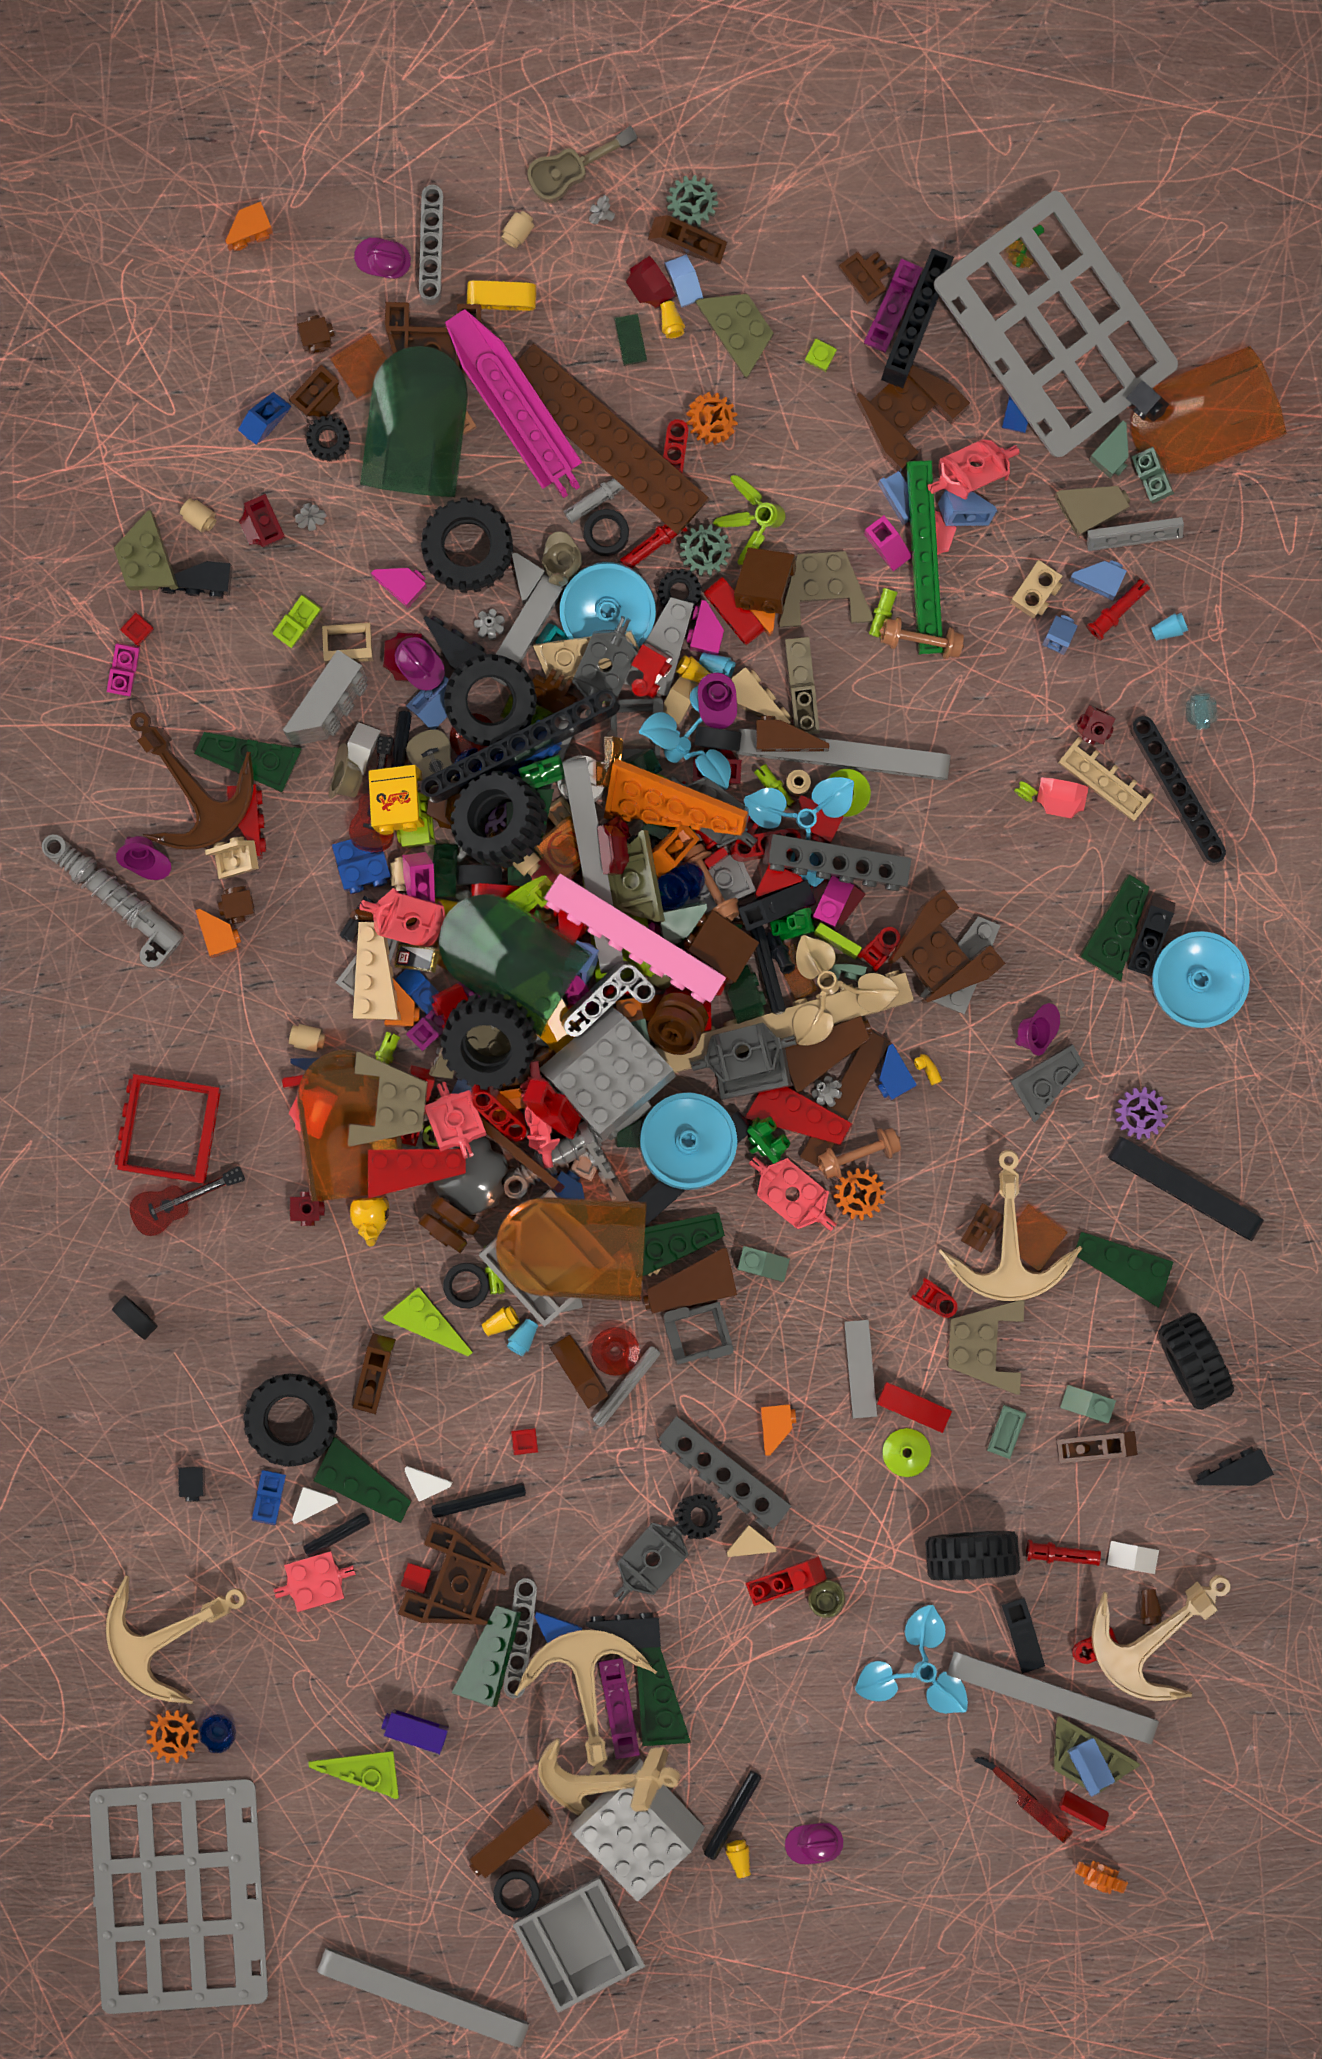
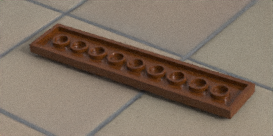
M534 343L516 362L562 433L677 535L710 500L708 496Z

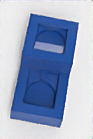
M262 1470L252 1521L276 1526L286 1475Z

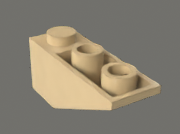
M745 667L731 678L736 688L738 708L759 717L775 716L776 720H782L791 725L789 713L784 707L778 708L774 703L776 700L775 696L768 688L764 690L760 686L759 682L761 679L753 670L749 672Z

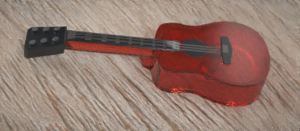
M378 737L376 769L386 768L387 757L390 756L393 745L392 737ZM370 793L362 794L359 798L358 812L352 819L349 827L351 843L356 848L367 852L385 851L392 845L394 833L383 835L371 826Z
M237 1166L222 1174V1177L186 1193L175 1185L158 1192L148 1191L140 1193L130 1203L132 1221L142 1234L158 1236L165 1232L174 1221L189 1215V1201L225 1185L230 1186L245 1181L243 1172Z
M984 1757L976 1758L975 1762L991 1769L1001 1781L1018 1794L1016 1803L1065 1844L1074 1831L1063 1823L1059 1816L1050 1812L1031 1792L1004 1769L994 1765V1762H989L988 1759L984 1760Z

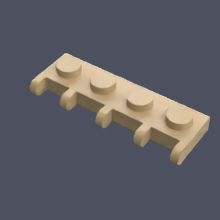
M1078 737L1058 764L1134 822L1155 795L1150 793L1146 799L1133 790V787L1137 784L1135 779L1129 786L1114 775L1119 767L1114 765L1110 771L1095 760L1100 752L1095 750L1089 756L1078 747L1082 742V738Z

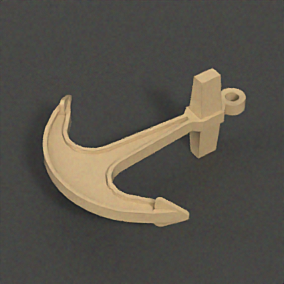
M1009 1149L1004 1150L999 1155V1163L1003 1168L999 1173V1192L1005 1198L1001 1260L997 1268L989 1273H978L960 1259L946 1253L942 1249L939 1250V1253L944 1257L953 1273L971 1290L995 1300L1019 1301L1038 1296L1056 1285L1071 1268L1082 1247L1079 1246L1064 1255L1051 1267L1042 1272H1032L1022 1265L1014 1203L1015 1197L1019 1194V1173L1014 1168L1018 1165L1019 1160L1016 1152ZM1011 1156L1013 1158V1162L1009 1164L1005 1163V1157Z
M1216 1575L1210 1580L1209 1587H1203L1197 1581L1185 1591L1188 1597L1186 1606L1136 1641L1127 1645L1115 1643L1109 1636L1110 1615L1107 1592H1103L1093 1621L1092 1645L1096 1659L1108 1679L1127 1694L1144 1700L1164 1701L1191 1697L1192 1692L1145 1680L1142 1673L1143 1664L1154 1651L1193 1615H1201L1206 1620L1217 1611L1215 1606L1216 1596H1224L1230 1590V1583L1227 1578L1222 1575ZM1218 1583H1224L1222 1588H1216V1585Z
M125 1576L114 1595L106 1622L107 1643L114 1664L122 1676L140 1692L168 1702L193 1704L191 1698L176 1688L158 1681L153 1676L150 1668L152 1656L158 1650L205 1621L212 1623L220 1617L229 1614L231 1608L238 1609L245 1605L247 1601L246 1593L240 1588L232 1589L227 1593L226 1597L219 1596L213 1601L204 1604L201 1611L195 1615L151 1634L138 1635L132 1632L126 1624L125 1615L129 1599V1576ZM234 1594L239 1597V1602H235Z
M580 1630L561 1635L544 1645L527 1666L515 1695L517 1696L520 1691L532 1683L547 1665L553 1662H562L571 1667L575 1674L589 1735L585 1747L587 1761L594 1767L590 1775H595L598 1771H602L604 1775H610L609 1771L603 1767L607 1761L605 1741L598 1735L594 1681L595 1664L602 1656L613 1653L620 1655L634 1665L652 1671L654 1674L657 1671L651 1667L638 1650L624 1639L603 1631Z
M556 1738L547 1746L538 1765L539 1777L547 1792L559 1804L578 1816L591 1805L584 1796L634 1787L631 1808L635 1812L647 1811L658 1788H661L662 1784L668 1787H676L680 1779V1773L677 1770L665 1768L668 1751L664 1747L651 1748L641 1770H638L636 1774L579 1776L566 1772L558 1765L557 1758L560 1751V1739Z

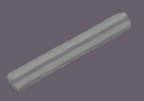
M654 1346L648 1348L594 1416L593 1421L597 1425L603 1427L660 1356V1351Z

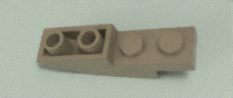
M809 636L785 639L794 727L809 734L820 733Z

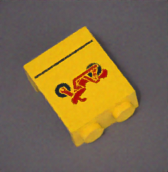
M416 765L369 770L371 826L380 834L388 835L394 833V830L402 829L405 832L416 831L418 827H425L424 821L419 817L417 781H422V771Z

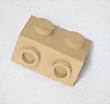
M244 837L231 838L230 843L213 844L214 848L205 850L206 855H215L219 879H227L259 869L255 841L244 840Z

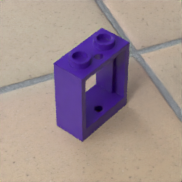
M394 1709L391 1714L387 1713L385 1715L381 1729L385 1730V1737L440 1754L449 1727Z

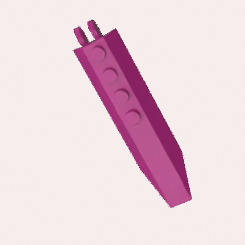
M465 309L447 320L445 325L463 370L541 488L544 489L553 483L561 497L565 498L568 496L567 490L559 481V478L563 475H566L572 488L575 490L580 488L571 470L580 465L582 461L504 343Z

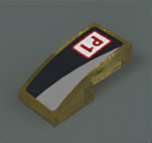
M399 944L395 968L435 973L440 949Z

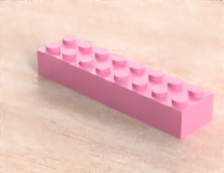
M560 873L544 899L548 900L546 906L558 913L560 909L567 912V919L578 926L583 922L589 926L587 931L599 939L602 935L610 939L608 944L621 952L624 948L631 952L629 957L637 963L647 962L651 965L650 971L661 978L666 974L672 978L670 983L682 991L685 987L692 991L690 995L701 1003H704L705 1000L711 1003L726 979L722 974Z

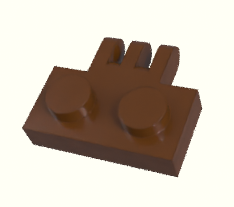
M857 251L842 262L838 268L868 305L886 291V287L880 280L890 274L892 269L887 267L881 272L880 269L886 265L884 259L877 264L874 263L881 256L879 252L864 260Z
M555 669L551 670L547 679L536 674L532 680L537 697L536 703L553 714L576 703L578 698L568 693L573 683L572 680L569 678L565 685L562 684L565 678L563 674H560L558 679L555 680L554 677L557 673Z

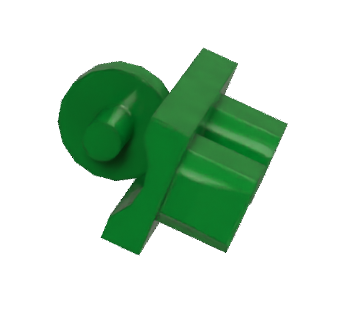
M560 755L518 769L521 779L534 789L565 779Z
M804 908L772 921V935L780 936L782 941H787L815 932L814 921L811 918V908Z
M757 1117L752 1121V1125L747 1130L750 1134L748 1140L752 1143L748 1151L751 1154L758 1151L762 1157L767 1155L774 1164L780 1160L791 1142L786 1135L782 1134L777 1138L773 1136L772 1132L775 1131L777 1126L771 1117L762 1120Z

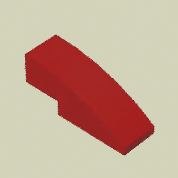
M530 1079L523 1102L547 1125L567 1138L574 1139L581 1117L564 1094L555 1093L549 1082Z
M888 1382L885 1383L877 1401V1405L941 1433L944 1432L952 1413L947 1408Z

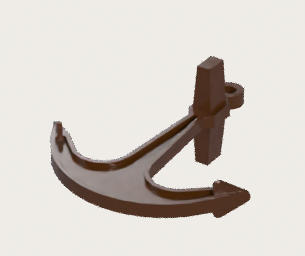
M142 711L133 714L130 719L131 727L136 731H142L141 738L137 741L146 753L151 752L161 757L196 813V823L189 832H161L143 834V837H147L164 846L189 850L210 846L231 834L244 819L252 800L253 767L251 752L246 753L234 796L227 801H218L205 791L169 750V742L172 739L164 728L150 726L151 718L146 712ZM139 717H141L144 720V724L142 726L139 725L137 722V719Z

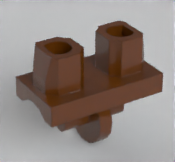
M982 1203L960 1241L982 1253L1003 1215Z

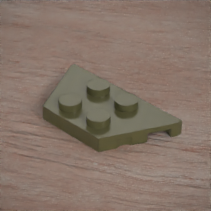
M748 294L696 300V305L744 378H748L765 347L773 337L774 333Z
M149 510L114 547L126 587L130 591L142 589L158 590V587H169L171 590L178 589L155 516Z
M642 830L638 833L639 836L635 840L627 844L629 862L623 873L614 876L608 875L613 906L623 913L656 922H665L649 833L647 830Z
M1059 1715L1056 1718L1053 1769L1085 1788L1067 1750L1091 1738L1095 1739L1115 1782L1140 1766V1763ZM1107 1787L1102 1788V1789H1100L1099 1791L1102 1792V1791L1105 1790Z

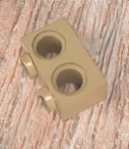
M1038 560L1010 603L1033 619L1037 614L1042 616L1049 606V603L1046 602L1051 594L1055 596L1063 585L1059 582L1062 575ZM1048 576L1051 580V585L1042 586L1039 583V577ZM1029 595L1035 596L1038 604L1036 606H1029L1025 601V597Z

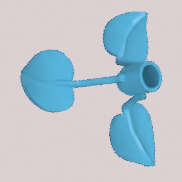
M696 686L690 693V702L693 708L699 712L698 686ZM658 712L645 720L639 730V734L648 737L658 746L664 748L665 757L670 762L677 763L683 757L685 760H688L690 757L698 756L695 763L701 774L724 790L728 788L731 768L729 761L722 753L714 749L708 750L706 754L702 750L689 753L691 742L688 737L703 721L701 716L683 737H679L680 731L676 730L677 724L674 718L666 713Z
M841 777L821 781L812 792V800L819 806L814 810L803 809L798 814L783 812L787 805L786 798L782 792L774 788H764L744 798V805L749 808L750 818L757 825L766 829L778 827L781 823V816L795 818L797 825L806 830V840L811 841L810 828L816 823L817 812L822 809L823 813L831 818L841 817L847 813L852 804L854 781ZM794 852L791 856L790 862H793L795 860ZM814 853L809 857V861L813 866L818 864V857ZM807 872V875H799L802 880H808L809 884L813 887L818 886L823 881L821 878H816V873Z
M933 1605L924 1606L911 1615L905 1626L907 1642L911 1645H920L919 1650L923 1660L914 1666L912 1673L892 1675V1668L889 1664L882 1661L871 1662L862 1670L855 1691L861 1697L871 1701H886L892 1698L898 1691V1686L894 1679L916 1677L923 1682L933 1683L926 1693L927 1702L933 1710L940 1713L966 1712L968 1700L962 1681L946 1675L947 1672H942L936 1680L937 1670L933 1664L928 1662L929 1659L926 1656L924 1646L928 1648L937 1647L945 1637V1625Z

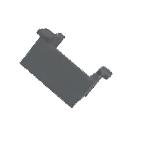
M661 698L619 700L620 709L618 713L652 712L655 714L663 712V700ZM617 714L611 717V731H608L606 736L607 754L612 757V762H615L616 759L624 762L660 760V746L654 743V748L618 750Z
M720 1302L693 1310L682 1307L664 1314L663 1323L676 1365L706 1356L710 1359H716L734 1352ZM712 1311L722 1345L685 1356L675 1321Z

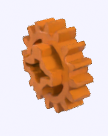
M707 392L703 396H698L689 405L691 410L686 412V415L691 417V419L686 424L693 426L690 433L696 432L698 434L696 440L699 441L704 438L706 445L712 441L714 445H717L721 441L725 442L729 439V436L735 433L733 428L738 425V422L734 421L733 418L737 416V413L731 412L734 405L726 404L727 397L720 400L719 393H715L711 397L710 392Z
M856 1168L854 1175L847 1171L848 1178H839L842 1184L834 1186L836 1190H839V1194L833 1195V1198L840 1200L835 1206L837 1208L841 1206L844 1208L842 1215H845L847 1212L851 1213V1220L854 1219L855 1215H859L860 1221H863L865 1214L872 1218L871 1211L874 1210L879 1213L881 1210L877 1205L885 1203L883 1199H880L881 1195L886 1194V1191L879 1188L884 1184L883 1181L878 1183L875 1181L878 1176L877 1174H874L872 1177L868 1176V1169H866L864 1174H861L860 1169ZM857 1178L865 1179L871 1184L868 1186L862 1185ZM849 1183L850 1193L844 1197V1188ZM854 1184L860 1191L865 1190L866 1194L863 1196L864 1203L859 1198L855 1199L853 1197L856 1193ZM876 1192L875 1201L870 1206L868 1201L870 1194ZM852 1203L860 1205L863 1211L854 1210L848 1205Z
M166 1710V1717L159 1713L157 1715L159 1721L152 1720L150 1722L154 1728L146 1731L147 1734L151 1735V1738L146 1743L153 1744L154 1747L150 1749V1752L157 1751L158 1760L165 1756L166 1763H169L171 1758H174L175 1762L179 1763L180 1756H183L185 1759L189 1758L187 1751L195 1752L196 1749L192 1744L199 1743V1739L195 1738L194 1735L200 1731L199 1729L192 1728L196 1721L189 1722L187 1720L189 1717L188 1713L181 1717L180 1710H176L174 1715L171 1714L170 1710ZM168 1720H176L183 1724L181 1726L172 1725L171 1722H169ZM161 1727L163 1731L162 1738L157 1741V1731ZM169 1730L172 1733H178V1736L176 1737L177 1742H175L174 1740H168L167 1737L170 1735ZM188 1732L189 1740L187 1745L185 1746L183 1738L184 1734ZM166 1746L172 1747L177 1752H167L163 1748Z
M1093 1860L1091 1865L1078 1862L1075 1870L1076 1874L1085 1878L1083 1882L1085 1885L1103 1893L1111 1894L1112 1890L1124 1893L1128 1884L1126 1880L1117 1877L1119 1874L1118 1870Z

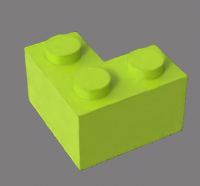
M418 793L419 817L424 821L425 827H418L416 831L405 832L403 829L397 830L398 842L402 844V847L415 848L436 845L433 818L427 815L428 799L424 794Z

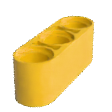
M469 281L467 283L466 304H481L482 309L533 311L536 309L537 285L524 282Z

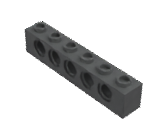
M771 834L767 835L763 864L770 865V870L784 871V868L793 869V874L807 875V872L816 873V878L830 879L831 876L839 877V881L844 883H853L854 880L862 881L863 886L876 887L877 884L885 885L886 890L899 891L900 888L908 887L912 858ZM788 849L793 850L795 853V860L793 862H790L786 857ZM812 853L818 857V864L816 866H813L809 861ZM835 857L841 861V868L839 870L835 869L832 864ZM858 861L864 864V872L862 874L856 870V863ZM881 865L887 869V876L885 878L879 874V867Z
M677 1416L659 1437V1440L662 1441L659 1445L670 1455L673 1451L681 1456L679 1462L689 1470L692 1466L699 1470L698 1477L707 1484L713 1481L719 1486L717 1491L726 1499H729L731 1496L738 1501L736 1506L747 1515L750 1511L758 1517L755 1521L766 1530L769 1526L774 1529L792 1507ZM683 1437H687L692 1441V1447L688 1451H681L678 1448V1441ZM707 1452L710 1454L711 1462L708 1466L698 1464L697 1457L700 1453ZM726 1467L730 1470V1478L727 1481L717 1479L716 1472L719 1468ZM741 1482L747 1483L750 1488L749 1493L746 1496L737 1495L735 1491L737 1484ZM760 1497L766 1498L769 1502V1506L765 1511H758L755 1508V1501Z

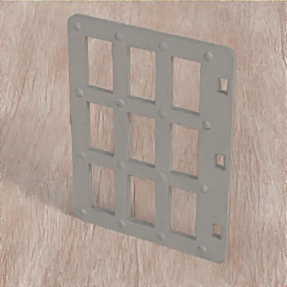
M1059 191L1048 193L938 276L934 282V288L1047 450L1052 456L1057 458L1066 455L1130 406L1132 403L1126 398L1142 380L1153 388L1172 374L1178 367L1177 358L1123 282L1124 279L1120 273L1116 272L1064 195ZM1052 213L1082 254L1062 270L1033 230L1034 226ZM1018 238L1022 240L1049 279L1029 295L999 254ZM985 263L988 264L1016 304L996 320L966 279ZM1090 267L1119 307L1116 312L1100 324L1070 283ZM1057 292L1086 332L1083 337L1067 349L1037 308ZM957 297L966 308L961 313L952 302ZM1024 317L1053 357V360L1034 374H1032L1004 334L1006 330ZM1127 321L1157 362L1137 378L1108 338L1111 333ZM1094 346L1124 387L1104 403L1075 363L1078 358ZM1000 358L1008 368L1004 374L995 364ZM1061 371L1091 412L1072 428L1069 427L1042 388L1044 384ZM1044 420L1051 430L1046 435L1038 425V422Z
M250 1779L105 1788L93 1791L89 1799L95 1886L93 1907H96L102 2009L108 2014L263 2003L268 1997L256 1786L254 1782ZM225 1799L228 1851L199 1853L196 1801ZM181 1802L184 1854L155 1856L152 1804ZM137 1805L140 1857L111 1859L108 1807ZM251 1807V1822H243L242 1808ZM229 1866L232 1919L203 1921L200 1868ZM185 1869L188 1922L159 1924L156 1871ZM141 1872L144 1925L115 1927L112 1874ZM255 1883L256 1899L248 1898L247 1884ZM233 1934L236 1987L207 1989L204 1936ZM189 1937L192 1990L163 1992L160 1939ZM145 1940L148 1993L119 1995L116 1942ZM260 1960L261 1975H252V1961Z

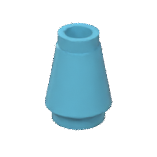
M1174 613L1154 627H1151L1156 641L1182 636L1184 632L1189 631L1182 613L1177 615Z
M705 652L702 653L699 659V663L709 672L723 673L730 678L736 666V662L731 661L730 657L707 654Z
M525 1319L508 1339L507 1348L520 1356H524L525 1352H529L538 1325L529 1319Z

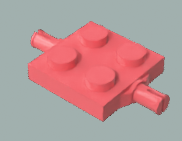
M442 1082V1086L439 1083L437 1088L441 1097L425 1107V1112L440 1151L460 1146L465 1159L468 1158V1154L469 1157H472L473 1152L469 1143L472 1140L486 1136V1131L478 1111L472 1104L471 1092L467 1090L459 1094H450L447 1083Z
M332 1552L323 1553L284 1565L288 1577L287 1585L274 1589V1593H278L275 1594L276 1599L290 1595L299 1613L345 1599L342 1590V1579L356 1575L355 1571H352L355 1569L353 1565L339 1569L335 1564Z

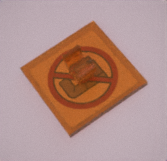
M569 815L541 838L542 842L540 845H536L534 848L556 876L560 873L567 878H570L582 868L574 823Z

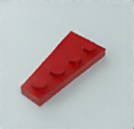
M788 1087L759 1092L745 1116V1119L750 1121L757 1117L761 1120L771 1117L776 1123L777 1128L840 1146L853 1125Z
M440 1149L368 1150V1199L466 1174V1159L463 1157L461 1149H446L440 1151Z

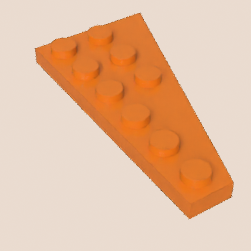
M616 759L612 765L604 818L612 819L613 816L617 817L620 815L623 821L631 822L633 819L643 820L646 824L678 828L681 825L691 826L693 830L709 828L717 833L742 835L745 831L748 812Z

